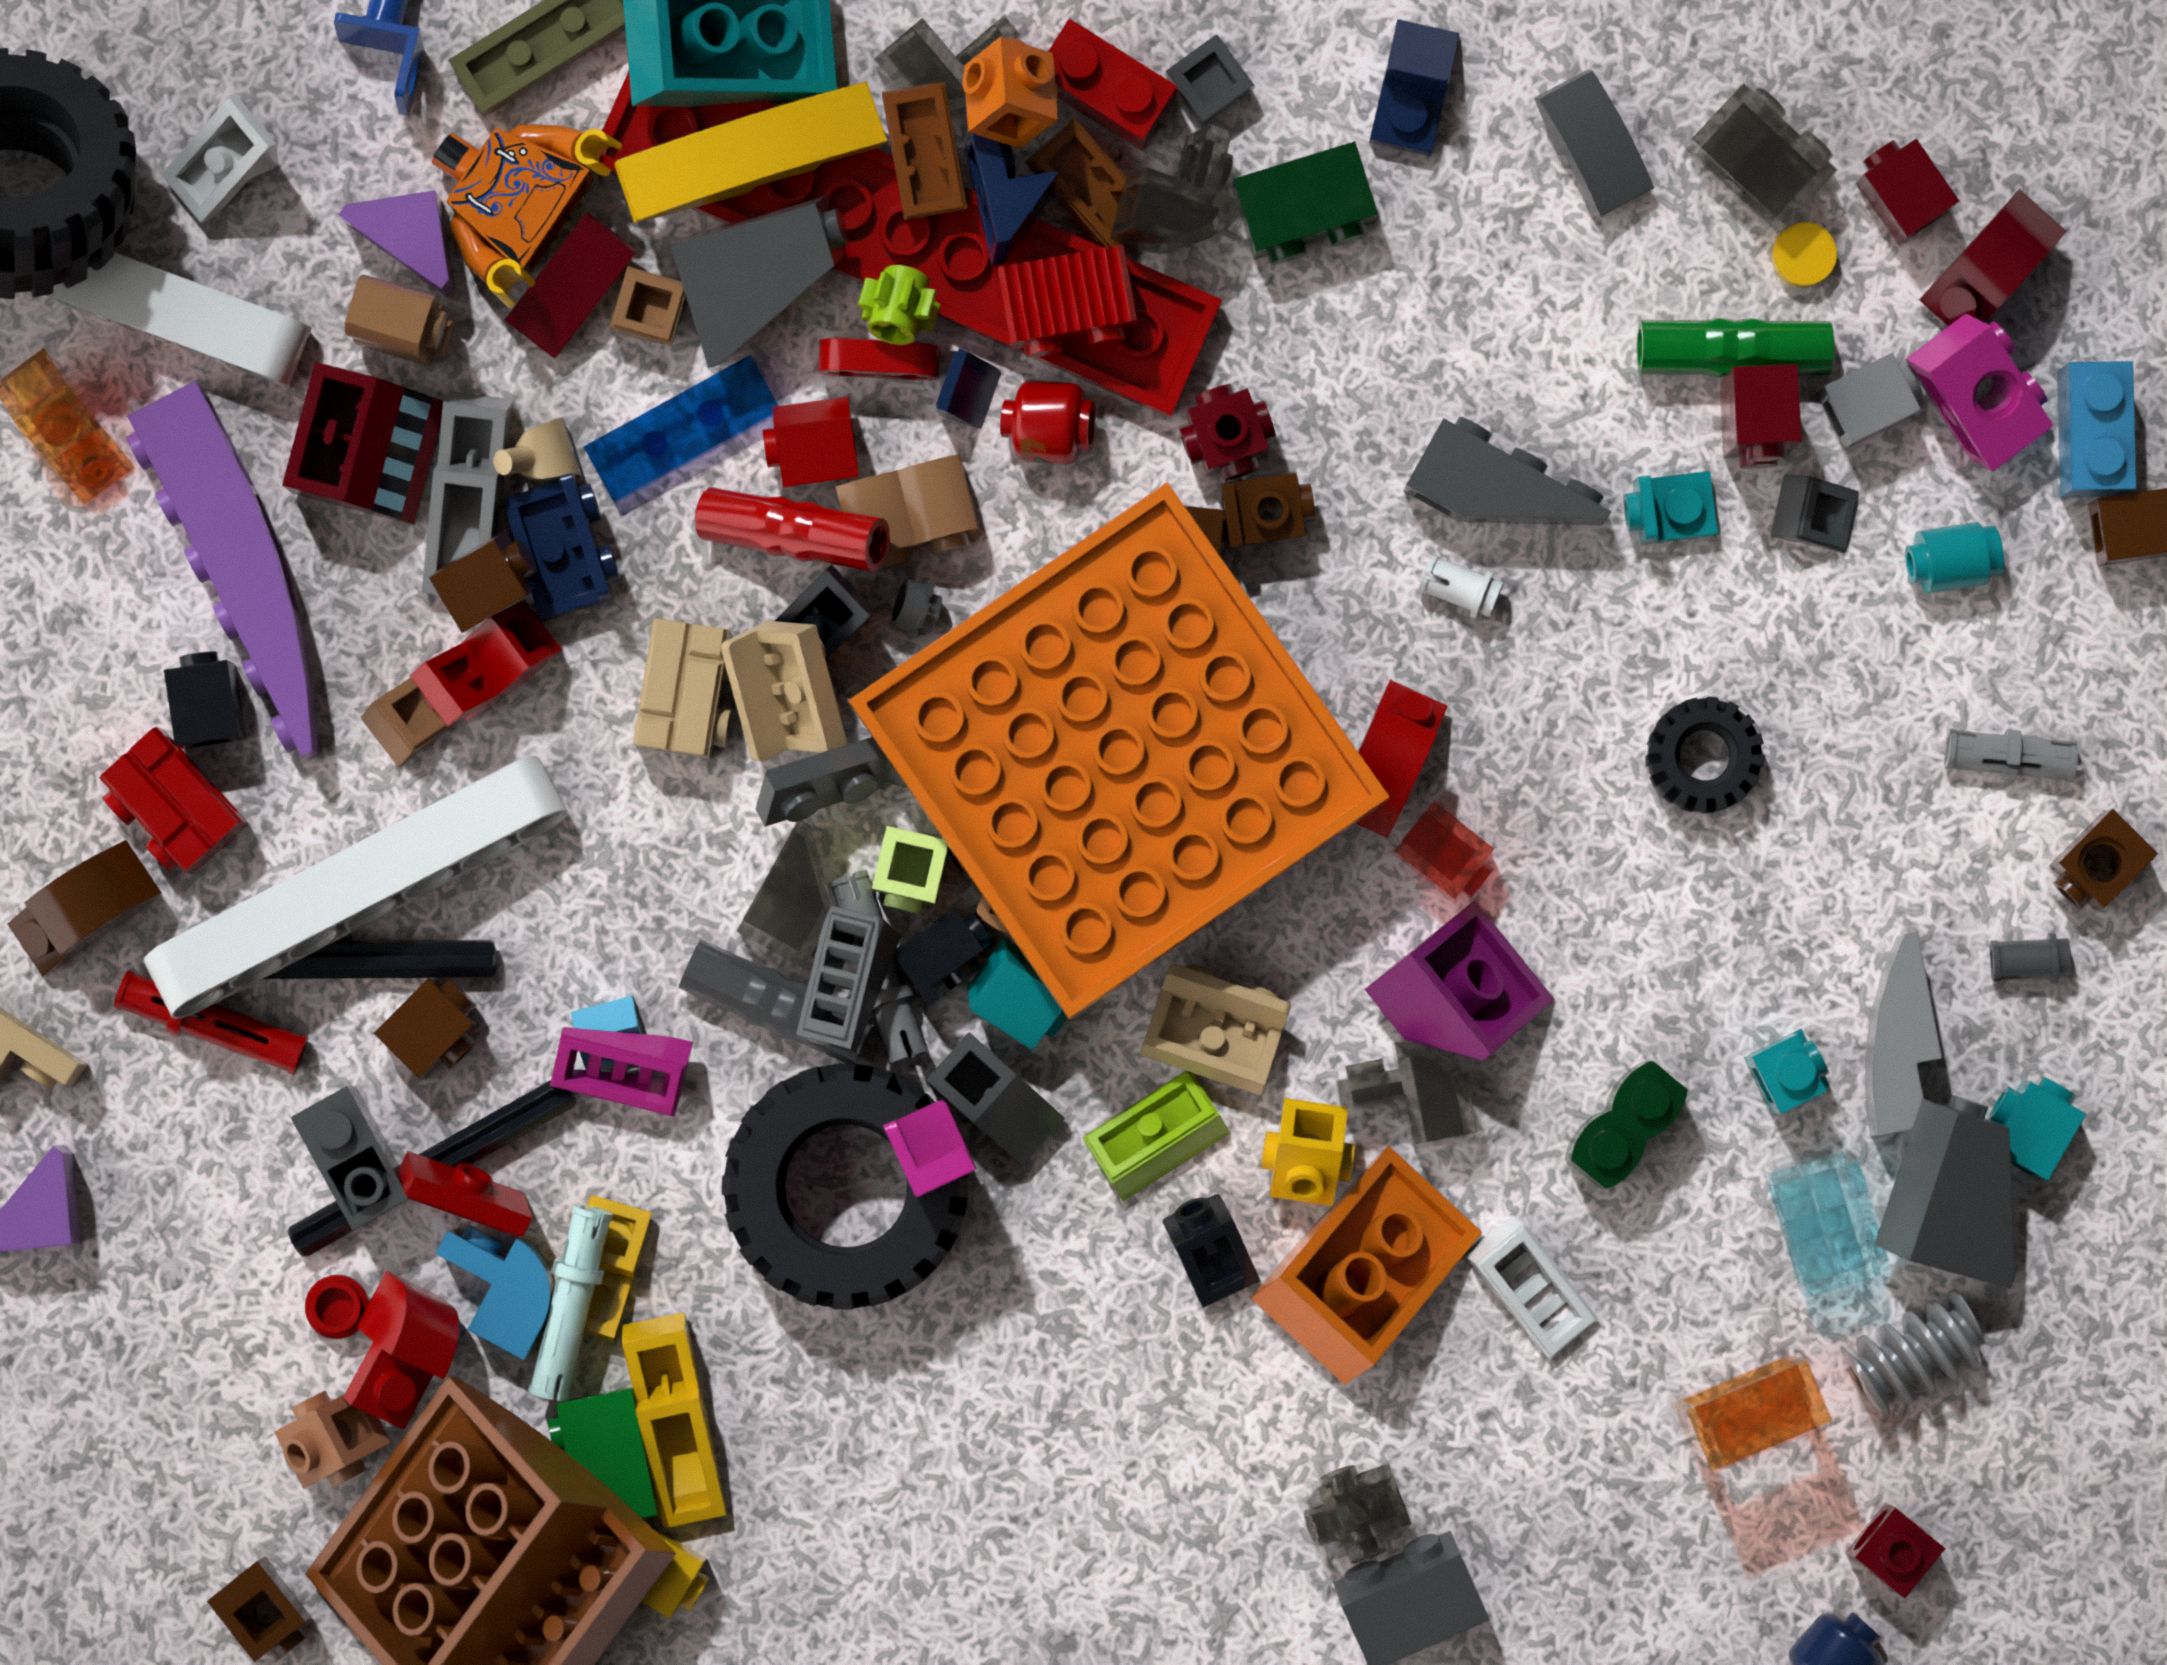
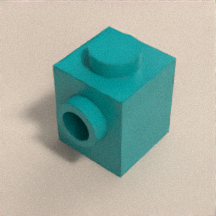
M1005 938L1002 939L967 986L970 1010L1031 1050H1034L1044 1035L1053 1037L1067 1020V1016L1019 947Z
M2045 1077L2041 1079L2038 1085L2031 1081H2024L2020 1083L2017 1090L2009 1086L2003 1090L1994 1104L1988 1119L2009 1127L2010 1161L2013 1166L2037 1180H2049L2086 1116V1113L2072 1106L2077 1097L2074 1093Z

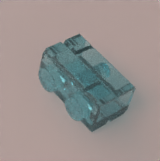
M1835 1151L1764 1173L1802 1296H1814L1881 1275L1877 1261L1887 1258V1252L1874 1245L1879 1231L1877 1222L1874 1221L1866 1224L1859 1199L1868 1197V1189L1861 1166L1857 1160L1847 1162L1844 1151Z

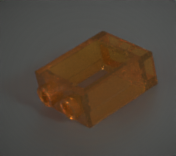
M1791 1354L1777 1358L1671 1403L1695 1462L1710 1471L1719 1469L1832 1421L1808 1361Z

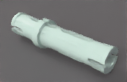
M573 1204L562 1258L554 1260L552 1273L557 1275L532 1382L528 1388V1392L534 1396L553 1400V1397L556 1396V1400L559 1402L569 1401V1390L595 1285L602 1284L605 1271L601 1270L599 1266L610 1221H612L614 1215L612 1212L593 1206H588L587 1210L585 1209L586 1206L582 1204Z

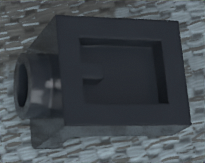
M1215 1194L1208 1198L1199 1197L1191 1199L1180 1205L1174 1214L1162 1220L1202 1308L1261 1281L1235 1222L1220 1194Z

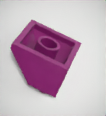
M1475 900L1364 989L1405 1040L1479 1060H1485L1555 1000Z

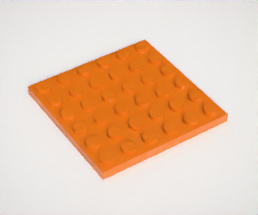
M1168 482L848 700L857 716L1069 1021L1386 803L1390 798Z

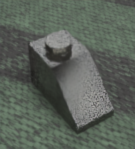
M798 821L795 824L736 931L805 970L808 969L811 961L815 958L821 930L830 906H835L815 834L809 824L803 821Z

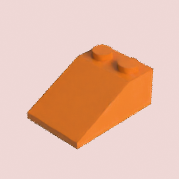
M1387 1146L1292 1248L1251 1299L1338 1380L1346 1385L1376 1364L1480 1236L1482 1231L1390 1146Z

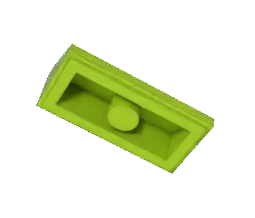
M1185 1071L1082 1138L1122 1201H1125L1230 1134V1131L1193 1073Z

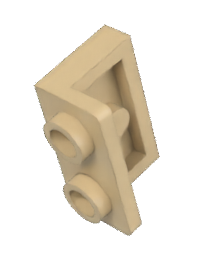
M765 621L722 643V655L750 758L753 761L764 762L788 749L822 753L848 744L841 721V708L835 698L826 664V651L819 638L816 625Z
M1170 964L1139 1055L1261 1096L1292 1005L1287 1001L1278 999L1273 992L1263 987H1243L1219 979L1213 972L1200 966L1188 965L1183 967L1177 964Z

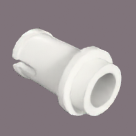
M1432 554L1425 572L1447 579L1449 583L1425 575V577H1422L1418 592L1421 594L1426 593L1471 611L1470 617L1476 619L1479 614L1490 618L1504 582L1494 579L1493 571L1487 570L1486 574L1483 575Z

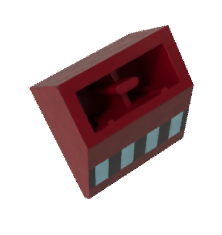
M315 362L282 486L295 495L415 525L441 430L443 400L373 376Z

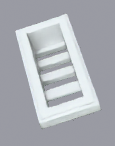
M1514 1215L1464 1254L1486 1284L1549 1360L1599 1320L1526 1224ZM1521 1244L1524 1249L1500 1269L1496 1270L1494 1265ZM1535 1262L1541 1270L1516 1290L1512 1291L1508 1283ZM1552 1282L1557 1291L1529 1312L1524 1304ZM1568 1302L1574 1311L1545 1333L1539 1324Z

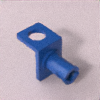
M369 0L366 16L362 17L336 13L334 26L339 42L403 54L394 97L399 115L409 116L420 72L424 46L420 29L403 25L408 0Z

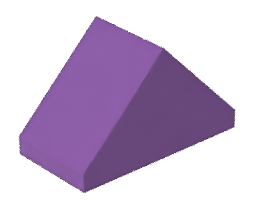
M435 190L346 204L338 215L345 224L443 295L448 297L454 290L455 283L442 200Z
M64 1145L53 1146L0 1209V1252L82 1243L74 1153Z

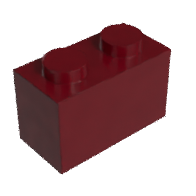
M1798 364L1733 367L1720 381L1723 458L1739 457V467L1745 469L1778 466V460L1785 459V455L1789 454L1802 441Z

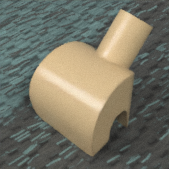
M563 417L529 429L520 437L516 447L499 450L493 458L495 470L499 474L521 473L537 484L561 480L560 476L571 472L576 478L581 477Z

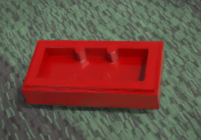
M407 1151L401 1163L399 1174L406 1198L518 1238L519 1236L524 1237L532 1220L524 1192L493 1182L492 1177L488 1173L465 1163H460L454 1168Z

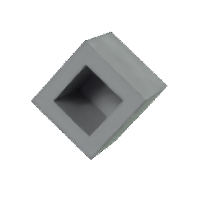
M1893 353L1823 386L1816 393L1844 450L1913 417L1921 410L1916 399L1923 396L1921 386L1913 370L1906 362L1899 365Z

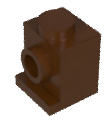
M1295 471L1219 482L1227 540L1230 548L1306 536L1304 522L1316 521L1311 483L1299 485L1297 472ZM1266 497H1275L1282 505V512L1274 521H1264L1258 515V505Z
M266 1556L256 1561L206 1601L254 1662L268 1652L278 1661L307 1638L300 1627L311 1619L312 1616L274 1570L273 1565ZM267 1600L276 1605L278 1617L273 1624H264L257 1619L255 1610L260 1601Z

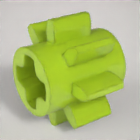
M902 265L886 267L881 272L879 281L865 278L857 306L863 309L861 319L869 321L868 331L874 337L896 345L912 343L914 338L917 337L919 329L932 332L940 304L935 301L937 291L929 289V278L919 270Z

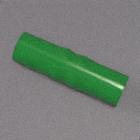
M1724 318L1709 320H1640L1636 342L1638 373L1707 375L1720 378L1725 377L1733 367L1798 364V375H1830L1834 361V331L1831 321H1765L1755 318L1736 321Z

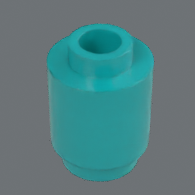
M1971 522L1917 531L1914 537V545L1906 546L1905 563L1910 581L1912 583L1920 582L1923 591L1926 594L1987 585L1990 577L2002 576L2004 572V552L2000 534L1995 526L1982 527L1979 522Z

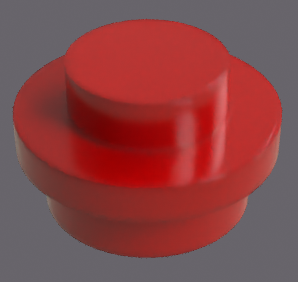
M330 1275L317 1281L309 1290L305 1300V1314L309 1324L317 1333L331 1339H342L359 1331L356 1326L370 1301L364 1287L354 1278L346 1275Z

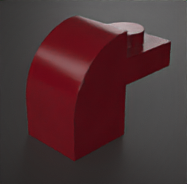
M2019 189L1931 285L1919 301L1947 326H1950L1965 313L1985 323L2031 274L2067 231Z

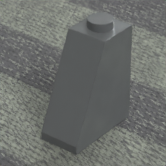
M826 196L685 236L670 245L708 368L721 365L845 257L842 247L849 245L847 228L838 208L830 210Z
M1952 1094L1948 1105L1922 1098L1874 1245L1911 1262L2011 1289L2015 1278L2009 1127L1985 1118L1988 1106Z

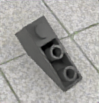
M1458 417L1455 424L1443 418L1403 490L1458 522L1602 526L1612 512L1600 505L1604 496L1595 489L1572 478L1567 486L1544 474L1548 465L1541 459L1516 447L1511 455L1488 443L1492 437L1488 430L1464 417Z

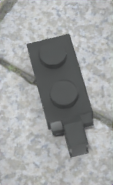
M873 737L766 770L755 810L765 827L784 820L798 822L812 816L819 809L843 801L848 804L863 801L879 789L885 790L892 784L902 788L907 786Z

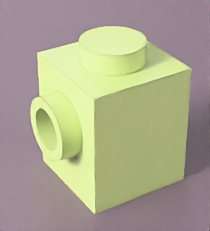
M886 826L872 889L875 892L886 894L883 906L915 914H921L923 903L937 906L950 851L944 839Z

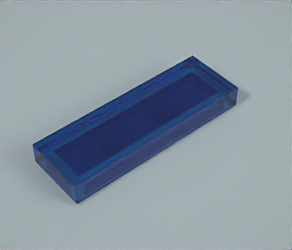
M749 355L583 447L616 504L773 417V407L779 405L752 356Z

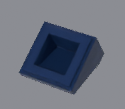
M959 349L958 352L955 351L936 402L939 416L976 429H982L1001 376V371L968 351Z

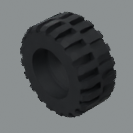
M0 48V150H19L37 154L55 163L68 176L53 188L36 195L14 198L0 197V298L15 299V292L31 291L33 298L53 294V286L63 283L66 288H70L86 280L87 268L89 266L97 271L102 269L114 256V247L124 242L130 229V215L134 213L136 144L134 133L128 129L129 118L122 105L114 99L110 100V90L92 75L86 80L82 78V68L62 58L58 64L47 61L46 53L29 49L26 50L25 56L9 55L8 48Z
M834 1064L810 1068L784 1081H780L766 1091V1094L754 1106L750 1107L741 1119L742 1123L734 1138H731L725 1155L727 1162L725 1173L722 1176V1195L725 1198L727 1214L724 1215L729 1231L733 1232L741 1248L739 1249L740 1253L749 1265H753L764 1276L763 1280L778 1291L782 1290L797 1298V1301L812 1306L831 1307L833 1310H853L854 1308L873 1307L886 1303L909 1292L923 1282L940 1265L954 1245L966 1215L969 1198V1174H965L918 1197L915 1196L907 1179L905 1203L896 1222L886 1233L874 1241L853 1247H839L826 1244L808 1234L794 1218L786 1196V1176L789 1164L798 1148L809 1137L829 1127L855 1125L876 1132L891 1144L883 1126L935 1103L928 1094L911 1081L877 1067L860 1064Z

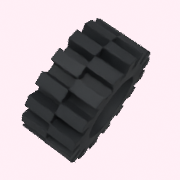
M1708 696L1701 699L1696 697L1674 706L1657 721L1646 744L1648 745L1647 755H1645L1646 767H1649L1651 774L1649 778L1654 788L1657 787L1663 794L1662 797L1667 802L1674 803L1681 810L1690 813H1714L1740 802L1756 786L1760 778L1758 776L1760 768L1764 766L1765 755H1762L1761 745L1764 742L1761 733L1757 734L1753 726L1755 721L1749 714L1744 715L1738 710L1740 706L1731 701L1728 703L1720 701L1718 697ZM1697 731H1710L1724 740L1729 751V761L1726 769L1719 777L1712 780H1699L1689 775L1683 768L1680 750L1684 740L1690 734Z

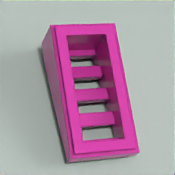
M563 1027L550 1086L675 1117L693 1042L667 1036ZM578 1051L590 1054L587 1070L574 1069ZM603 1057L615 1060L613 1072L600 1071ZM628 1064L640 1066L639 1075L626 1074ZM653 1071L665 1072V1077L652 1076Z

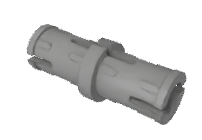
M1949 728L1946 736L1944 768L2000 773L2001 780L2015 781L2019 775L2073 782L2078 764L2077 741L2068 742L2022 737L2019 730L2007 729L2004 735Z

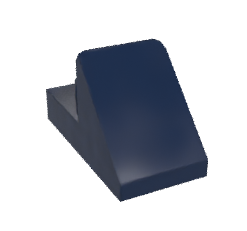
M1397 19L1369 143L1431 157L1445 93L1451 76L1459 33Z
M968 132L964 150L991 266L1001 265L1006 262L1051 199L1058 173L1046 172L1015 178V161L1010 145Z

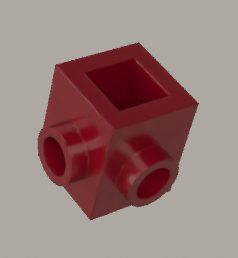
M1231 384L1218 386L1196 395L1195 399L1198 406L1187 409L1186 419L1189 426L1179 429L1190 464L1194 465L1202 462L1207 477L1222 473L1224 481L1233 480L1259 470L1258 460L1267 457L1269 451L1266 439L1276 436L1265 401L1253 403L1248 388L1234 393ZM1223 418H1233L1239 423L1241 432L1235 439H1222L1216 432L1217 423Z

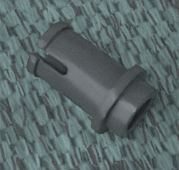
M2055 932L2048 933L2047 939L1990 941V966L1993 982L2049 977L2050 983L2056 984L2059 982V977L2071 976L2072 965L2069 939H2057Z

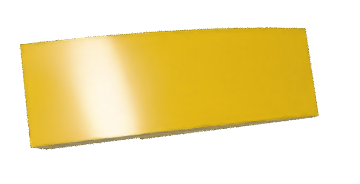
M685 1312L622 1325V1346L635 1396L636 1415L663 1529L726 1516L725 1501Z

